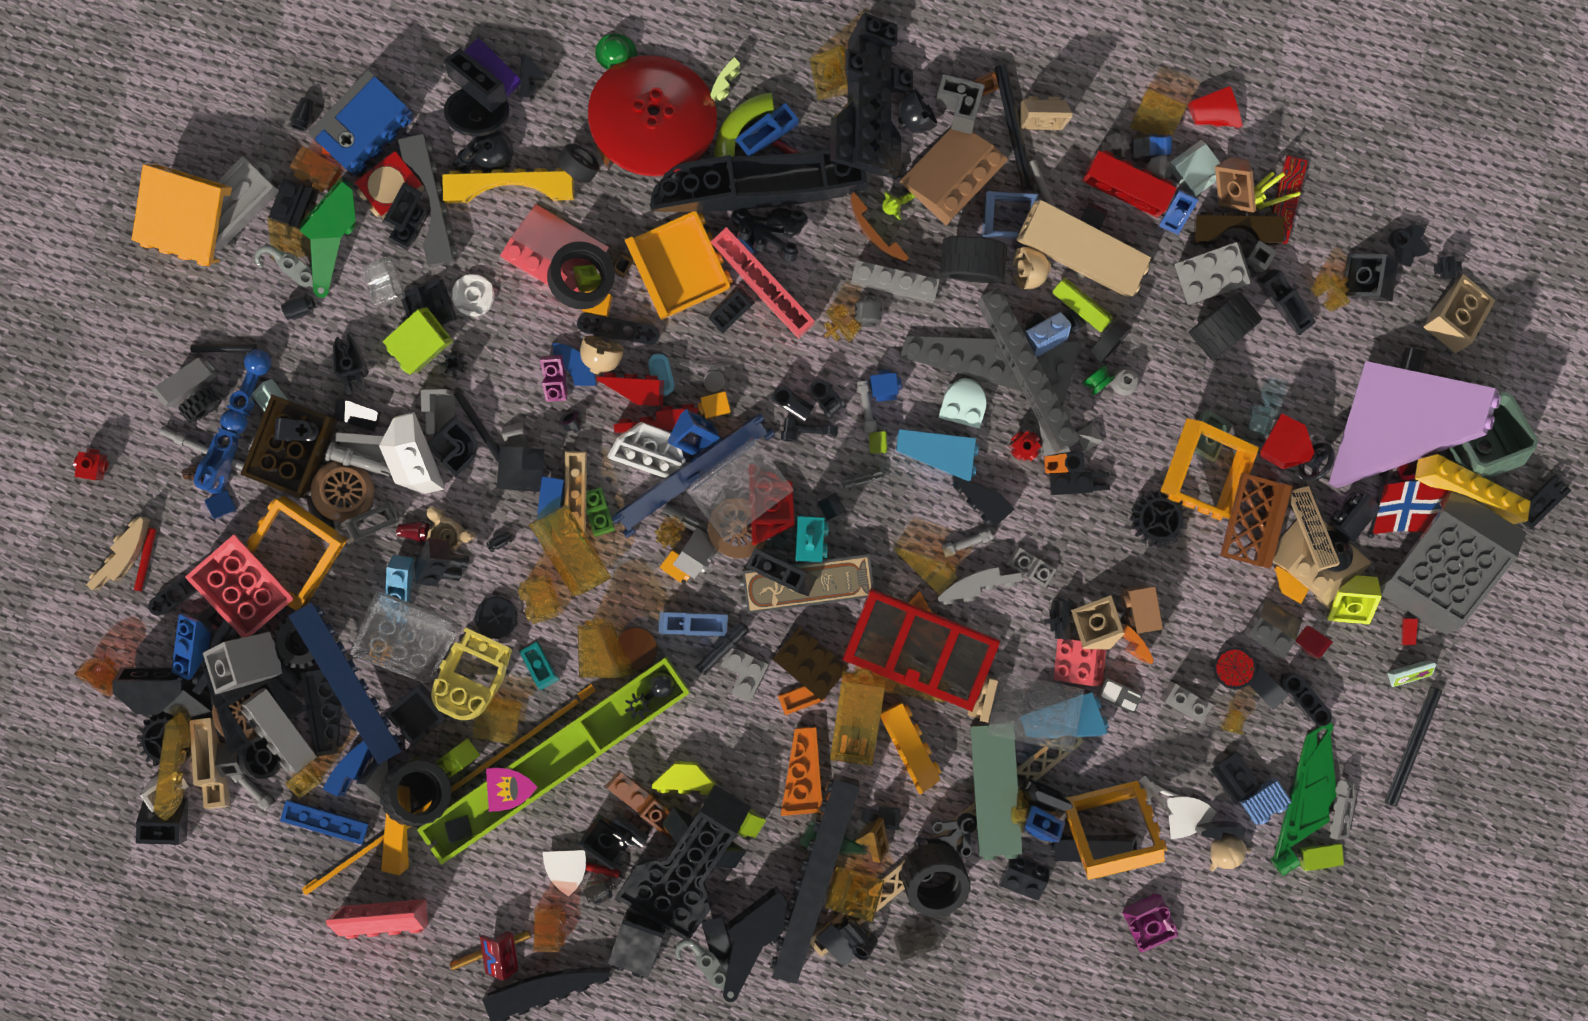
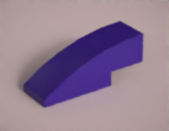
M479 38L464 51L504 84L506 97L520 85L521 80Z

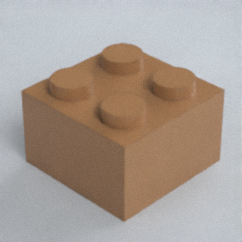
M1142 585L1122 589L1123 594L1120 595V602L1122 607L1126 609L1124 624L1132 628L1137 634L1163 629L1155 586Z

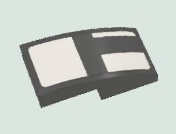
M1105 677L1097 696L1134 714L1143 694Z

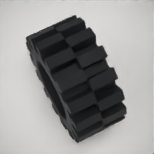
M211 387L201 389L200 392L197 391L189 399L184 400V403L179 405L178 410L188 423H194L197 420H201L202 417H206L222 401Z

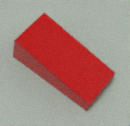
M1402 618V645H1416L1418 619Z

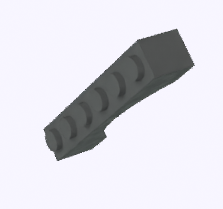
M424 134L398 139L403 161L420 176L430 198L431 222L423 243L427 265L434 268L455 263V256H458L456 244L451 242L450 236L453 235L451 223H447L445 216L448 214L446 202H442L440 195L443 194V187L441 181H437L436 173L439 170L436 160H432L431 152H434L432 141L427 139Z

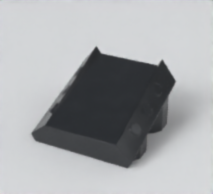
M1026 778L1023 786L1018 789L1019 800H1029L1043 806L1044 810L1066 811L1073 808L1071 802L1064 798L1065 795L1033 779Z

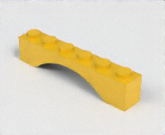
M545 168L534 169V172H526L525 169H513V173H504V170L496 169L491 170V173H483L482 170H471L470 174H462L461 171H449V174H442L443 200L447 204L469 203L484 191L505 185H520L533 188L547 195L553 201L575 200L574 178L562 168H556V171L547 172Z
M1439 454L1418 459L1416 480L1430 487L1450 490L1471 497L1512 524L1528 521L1531 501Z

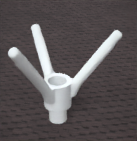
M1145 775L1139 781L1146 791L1147 805H1151V798L1154 797L1168 815L1172 816V811L1158 793L1160 792L1172 798L1182 796L1155 785Z

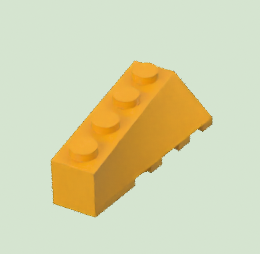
M900 701L879 712V715L920 795L941 780L938 774L942 772L936 761L932 763L929 757L932 752L927 742L922 744L919 736L923 734L917 723L912 724L909 717L913 716L909 706H903Z

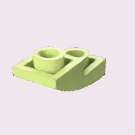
M735 57L722 70L713 86L711 98L714 102L717 100L722 101L728 96L730 84L727 80L732 81L740 73L738 71L741 69L740 63Z

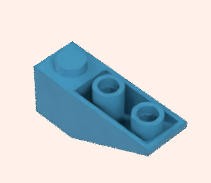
M393 555L387 566L384 622L406 625L414 575V558Z

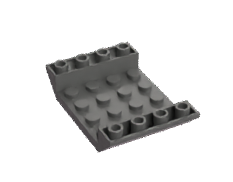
M1450 490L1439 503L1442 507L1440 512L1392 575L1387 572L1379 582L1383 596L1446 635L1462 627L1518 557L1526 536L1525 531L1471 497Z

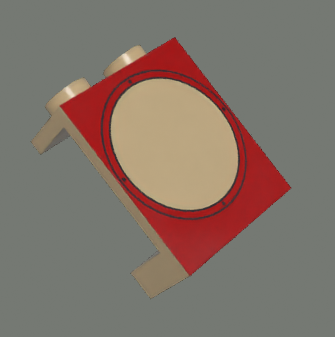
M396 151L354 182L358 186L356 192L363 200L368 199L372 204L369 207L376 217L381 216L382 218L385 217L403 182L420 192L425 189Z

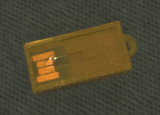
M858 669L854 673L842 671L830 760L873 766L885 690V677L874 676L873 672L867 669Z

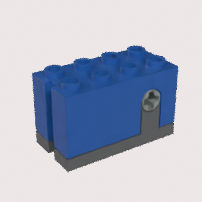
M367 70L308 133L346 170L356 176L357 174H362L367 169V163L372 158L376 159L383 152L382 148L387 142L391 143L396 139L397 132L402 127L406 128L412 122L411 117L414 114Z

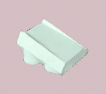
M1202 140L1170 162L1173 175L1184 190L1195 197L1216 182L1215 166L1220 164V162Z

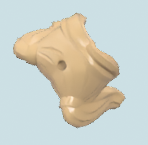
M434 506L427 509V516L434 522V525L429 529L426 539L430 537L448 540L451 553H454L463 542L467 543L476 539L474 532L468 529L464 530L459 523L446 517L443 509H438Z

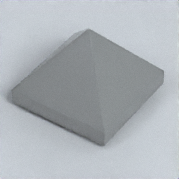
M1093 423L1076 432L1080 439L1079 443L1085 452L1103 441Z

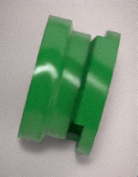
M1105 364L1082 381L1084 387L1093 390L1090 393L1092 396L1115 379L1114 375L1109 376L1110 373L1107 371L1108 367Z

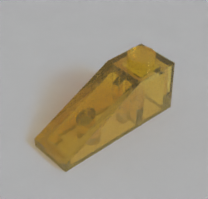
M899 547L893 549L938 595L957 578L954 574L957 570L949 562L944 564L942 561Z

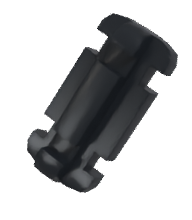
M505 532L504 535L501 534L486 544L490 552H494L495 549H500L507 545V542H512L513 538L509 532Z

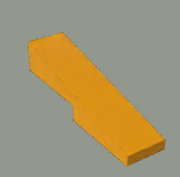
M398 785L397 796L399 803L404 810L411 813L410 787ZM387 813L381 871L401 875L409 868L407 829L411 826L397 823L390 819Z

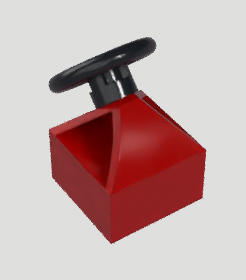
M1282 413L1260 451V458L1281 469L1298 465V472L1302 479L1316 481L1323 478L1332 468L1335 461V452L1333 447L1327 443L1321 442L1312 445L1306 425ZM1325 449V451H1323L1321 454L1318 453L1316 450ZM1328 457L1326 465L1319 472V468L1323 460H1325ZM1305 465L1312 468L1311 475L1305 472Z

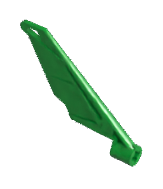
M1332 723L1316 728L1307 734L1304 740L1290 793L1292 802L1288 804L1289 807L1286 809L1275 853L1271 857L1272 863L1282 876H1285L1291 870L1301 865L1290 847L1330 822L1329 806L1337 796L1331 732L1334 729ZM1322 729H1326L1327 732L1317 744V733Z

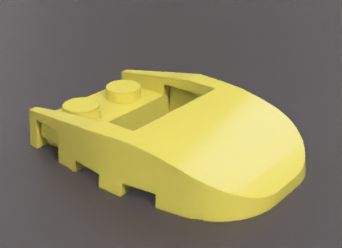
M465 627L463 631L466 634L459 643H454L450 649L452 651L446 660L442 661L439 667L441 670L438 679H435L431 693L434 706L442 713L458 720H470L483 713L504 680L512 653L511 648ZM464 651L499 667L490 688L454 672Z

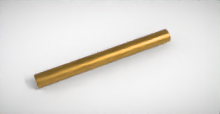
M529 930L513 936L515 945L532 938ZM482 949L450 962L451 970H456L482 959Z

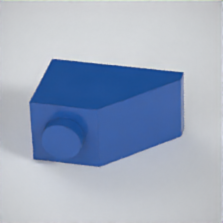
M1031 806L1025 828L1027 833L1042 841L1059 842L1065 822L1035 806Z

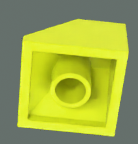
M1356 575L1339 588L1327 620L1370 624L1382 597L1378 577Z

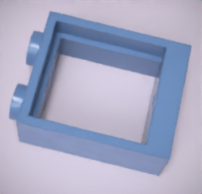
M986 191L984 194L982 237L1017 239L1020 232L993 231L995 201L1029 203L1030 211L1034 201H1038V194Z

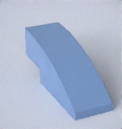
M659 611L658 633L724 636L727 634L728 615Z

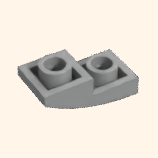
M1018 546L1006 564L1045 588L1056 572L1055 568Z

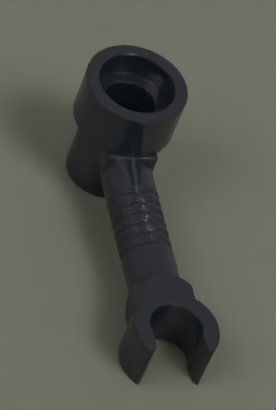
M786 418L784 419V429L781 431V440L797 442L798 433L837 436L838 427L797 424L796 419Z

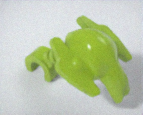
M886 190L884 191L885 200L882 204L883 211L901 220V205L916 197L909 192L897 198Z

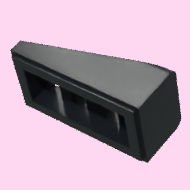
M739 288L709 317V320L724 333L755 302L742 288ZM738 296L747 304L745 307L736 299ZM733 302L740 312L737 313L730 303ZM725 308L734 316L732 319L723 311ZM720 314L728 323L724 325L717 315Z

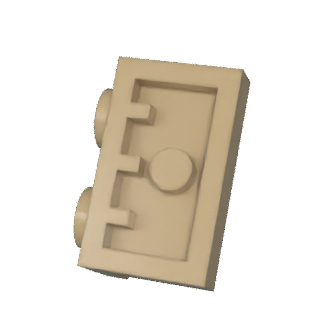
M986 677L973 712L968 710V716L979 718L983 722H989L998 679Z

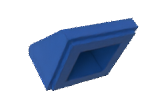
M228 491L204 500L213 519H219L237 510Z

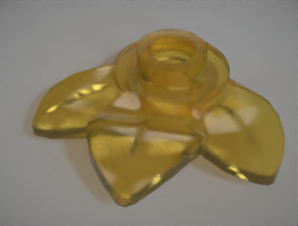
M1019 789L1017 806L1011 808L1012 823L1018 824L1021 832L1025 833V824L1031 806L1030 802L1024 799L1023 790Z

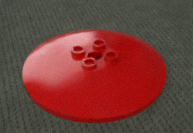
M644 55L628 58L624 62L615 64L599 78L589 99L588 123L595 143L613 163L635 174L664 176L671 168L682 163L697 161L706 153L715 134L717 111L709 88L693 70L670 58ZM655 107L659 110V113L651 115L647 109Z

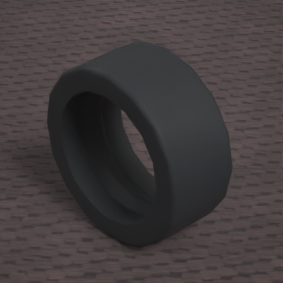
M566 144L557 157L560 167L571 177L581 182H591L600 169V165L594 156L575 144Z

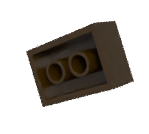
M800 626L796 628L771 658L821 701L849 669L847 665Z

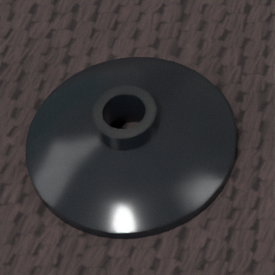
M1327 531L1340 562L1338 566L1327 569L1333 572L1344 571L1352 563V547L1349 541L1340 533Z

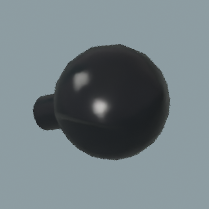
M665 671L653 674L649 680V690L644 694V698L651 700L654 696L666 697L670 695L675 687L673 676Z

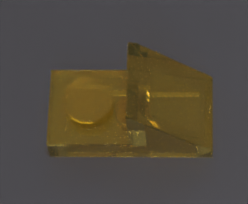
M310 762L292 776L285 785L300 799L319 785L325 775Z

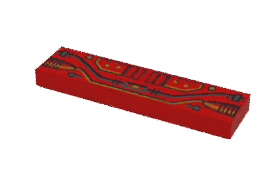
M1291 156L1285 157L1282 168L1285 176L1279 181L1275 199L1301 191L1308 163L1307 160ZM1299 196L1273 205L1272 213H1277L1279 217H1284L1282 244L1288 243Z

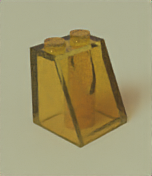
M605 619L585 620L583 625H578L579 678H617L634 673L612 622H605Z

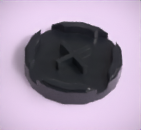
M493 596L479 604L475 612V623L483 635L489 638L500 639L508 636L515 629L518 623V613L510 600L504 597Z

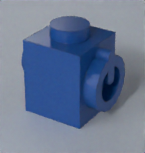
M891 369L878 371L879 375L870 376L872 398H876V402L897 400L898 390H902L901 377H897L896 373H891Z

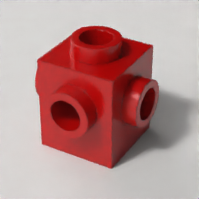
M1019 431L1011 438L1013 442L1009 445L1012 449L1010 453L1018 461L1020 459L1022 461L1028 459L1032 461L1040 454L1038 450L1042 447L1039 444L1041 440L1033 431L1031 433ZM1024 442H1029L1030 449L1026 450L1023 448Z
M87 448L86 452L78 451V455L74 459V477L103 481L104 473L108 470L107 455L100 454V450Z

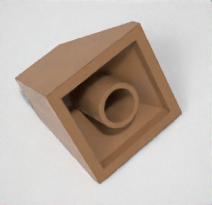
M1230 157L1216 165L1215 172L1219 206L1255 212L1253 172L1249 160Z

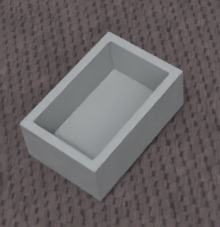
M1239 242L1174 264L1188 305L1253 283Z

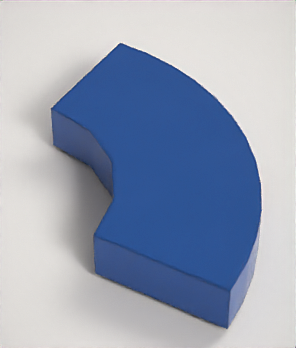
M553 343V355H562L564 368L573 377L574 386H596L595 374L582 362L580 352L565 344Z

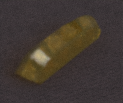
M182 713L169 720L164 730L153 810L165 821L176 812L185 792V789L178 785H181L183 780V772H180L181 763L184 764L186 759V751L183 748L191 747V733Z

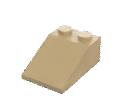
M1029 96L1026 97V100H1022L1020 104L1021 129L1063 130L1072 118V111L1067 101L1060 100V97H1048L1047 100H1039V97Z
M1462 274L1431 312L1423 327L1456 354L1473 343L1495 300L1467 276Z

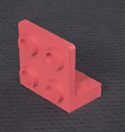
M1058 639L1053 679L1082 685L1101 686L1103 684L1106 649H1084L1079 640Z

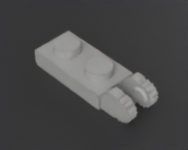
M1339 780L1336 792L1338 798L1334 804L1335 814L1330 825V838L1341 840L1347 839L1349 836L1357 788L1353 780Z

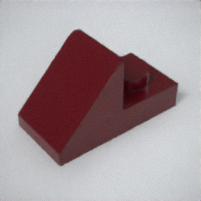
M1308 625L1295 641L1303 648L1302 651L1305 654L1319 659L1333 643L1332 640Z

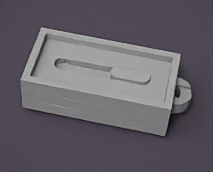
M242 156L217 181L218 183L231 186L232 190L230 196L223 197L215 246L216 250L221 251L278 194L279 189L271 182L274 173L266 163L258 162L253 164ZM261 169L266 172V175L261 172Z

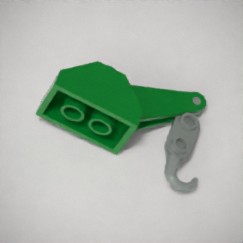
M342 175L300 225L299 231L311 241L312 269L294 254L281 251L272 245H263L256 250L254 258L256 264L262 268L263 264L260 261V256L265 252L270 253L274 256L279 268L299 285L312 287L314 294L319 298L326 297L329 293L341 237L345 233L349 235L356 227L353 184Z

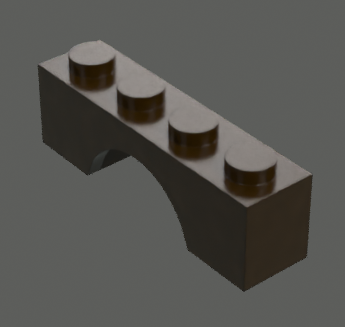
M1200 212V215H1196L1194 218L1193 244L1215 245L1222 233L1234 228L1250 232L1256 241H1261L1267 246H1280L1283 243L1284 217H1279L1277 213H1266L1265 216H1256V213H1243V216H1235L1233 212H1223L1221 215H1213L1212 212Z

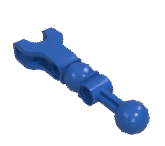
M254 349L245 356L244 365L247 373L240 390L230 396V406L227 405L229 410L225 411L220 417L221 428L218 427L219 432L214 436L206 456L198 465L194 476V484L197 488L206 490L211 494H219L225 489L231 473V464L238 448V439H241L239 435L247 428V416H250L249 412L254 408V400L251 396L259 376L266 374L271 368L272 361L268 352ZM245 397V398H246V403H245V405L242 406V407H239V406H238V401H239V399ZM226 437H229V438H230V443H229V445L226 446V447H223V446H222V441H223V439L226 438ZM203 475H205L204 480H203V484H202V483H201V477H202ZM219 480L218 487L214 488L217 481Z

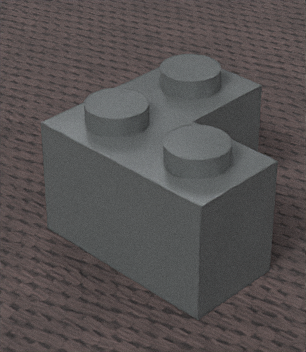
M943 74L937 94L936 106L955 111L952 130L972 134L985 85Z

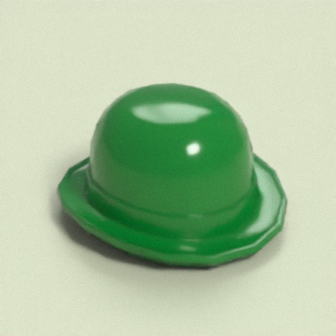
M616 33L608 34L601 38L595 49L597 62L606 70L617 63L624 62L628 58L638 55L634 43L626 36Z

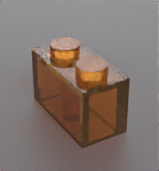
M301 146L289 166L290 169L295 171L293 174L295 177L304 182L306 179L314 182L312 187L322 193L324 190L329 191L344 172L340 167L304 146Z
M536 905L533 951L559 952L561 946H565L566 933L562 932V924H566V911H563V905Z

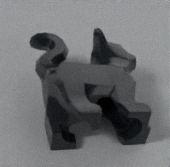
M211 604L208 609L196 613L192 617L199 620L211 633L209 649L234 638L238 634L224 618L220 625L214 618L218 612ZM176 622L175 625H174V626H175V629H176V632H177V624H178V622Z

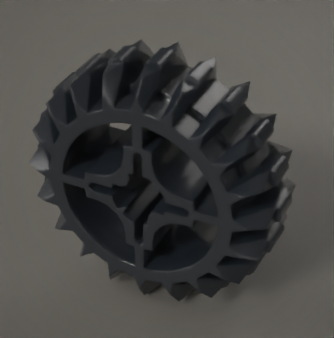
M1161 490L1156 491V496L1153 491H1149V499L1145 495L1140 496L1143 503L1135 501V505L1139 509L1132 508L1131 512L1136 513V517H1130V521H1136V524L1132 525L1131 529H1139L1134 535L1139 537L1143 534L1140 541L1145 543L1148 540V546H1153L1156 541V547L1161 548L1162 541L1165 546H1170L1169 539L1176 543L1177 538L1175 535L1183 536V533L1179 531L1180 528L1187 529V526L1182 524V521H1188V517H1182V513H1186L1187 509L1179 508L1182 506L1183 501L1175 503L1167 499L1168 495L1165 493L1162 497ZM1162 501L1170 507L1160 511L1152 503ZM1147 508L1150 518L1144 525L1143 515ZM1174 512L1175 522L1173 528L1170 529L1171 526L1168 520ZM1156 515H1163L1162 523H1154ZM1159 527L1166 535L1157 537L1148 531Z
M164 711L150 717V720L145 719L143 721L145 726H141L138 729L143 734L136 737L138 740H142V743L136 746L138 748L143 747L144 749L140 752V755L147 754L146 762L153 760V766L156 767L160 764L163 769L167 765L173 768L176 764H183V759L187 760L190 758L188 752L191 753L190 724L186 725L185 720L164 713ZM164 722L160 733L152 735L154 728L159 723ZM174 727L177 728L181 736L174 732ZM167 736V738L169 737V740L172 741L166 743V741H164V739L161 737ZM153 743L158 746L159 752L154 748ZM181 744L179 751L174 756H169L173 745Z

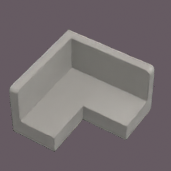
M448 389L421 390V412H425L426 434L435 435L441 426L455 417L454 391Z

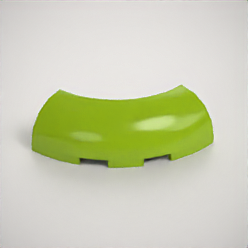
M765 93L750 98L728 115L716 138L714 158L727 155L735 156L737 146L735 139L742 134L749 124L766 116L768 113L772 114L774 112L772 93Z

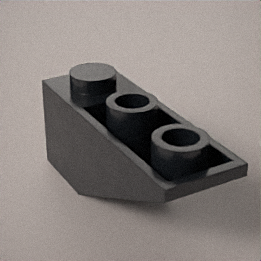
M958 477L951 478L954 482L952 487L959 494L963 492L967 496L966 502L973 510L977 508L982 513L980 518L988 526L992 524L996 527L1015 510L1001 493Z

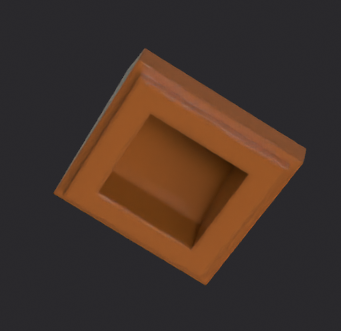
M994 71L972 80V82L985 85L982 96L999 89Z

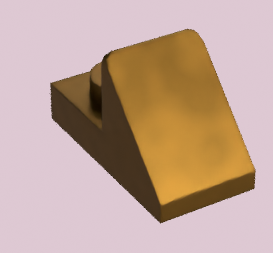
M880 817L866 825L855 840L856 843L869 846L872 861L881 863L889 850L884 820Z

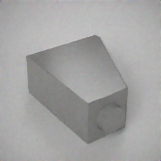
M197 358L151 390L165 406L178 408L180 404L184 403V400L189 399L191 395L193 396L197 391L203 389L218 376L214 371L216 367L208 359Z

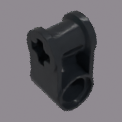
M816 380L810 385V394L830 420L840 409L847 407L826 381ZM817 383L825 386V393L823 395L815 394L814 386Z
M276 418L274 440L313 441L319 435V428L313 422Z

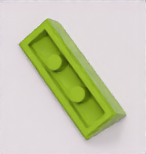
M1063 277L1054 288L1052 293L1099 332H1102L1112 321L1113 317L1109 312L1066 277Z

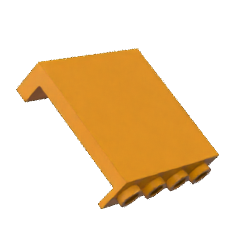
M156 163L143 164L132 241L139 242L140 246L145 248H158L159 252L164 254H177L178 258L183 260H196L197 264L202 266H210L213 263L220 262L219 258L214 257L223 197L231 195L232 187Z
M690 212L635 238L625 239L661 320L731 289L729 283L733 282L728 270L724 272L721 264L724 261L719 251L715 252L712 247L711 241L713 236L711 232L706 233L703 227L706 221L702 212Z

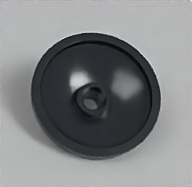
M460 89L447 99L444 105V116L448 125L461 134L485 136L498 131L505 125L509 118V105L506 100L493 112H490L465 90Z

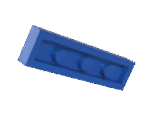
M289 799L285 801L280 819L284 823L363 845L370 824Z

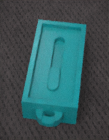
M797 516L796 561L822 562L823 557L827 558V544L823 543L824 535L828 536L829 522H825L824 517Z

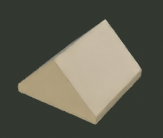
M1111 595L1071 610L1084 649H1111L1125 634Z

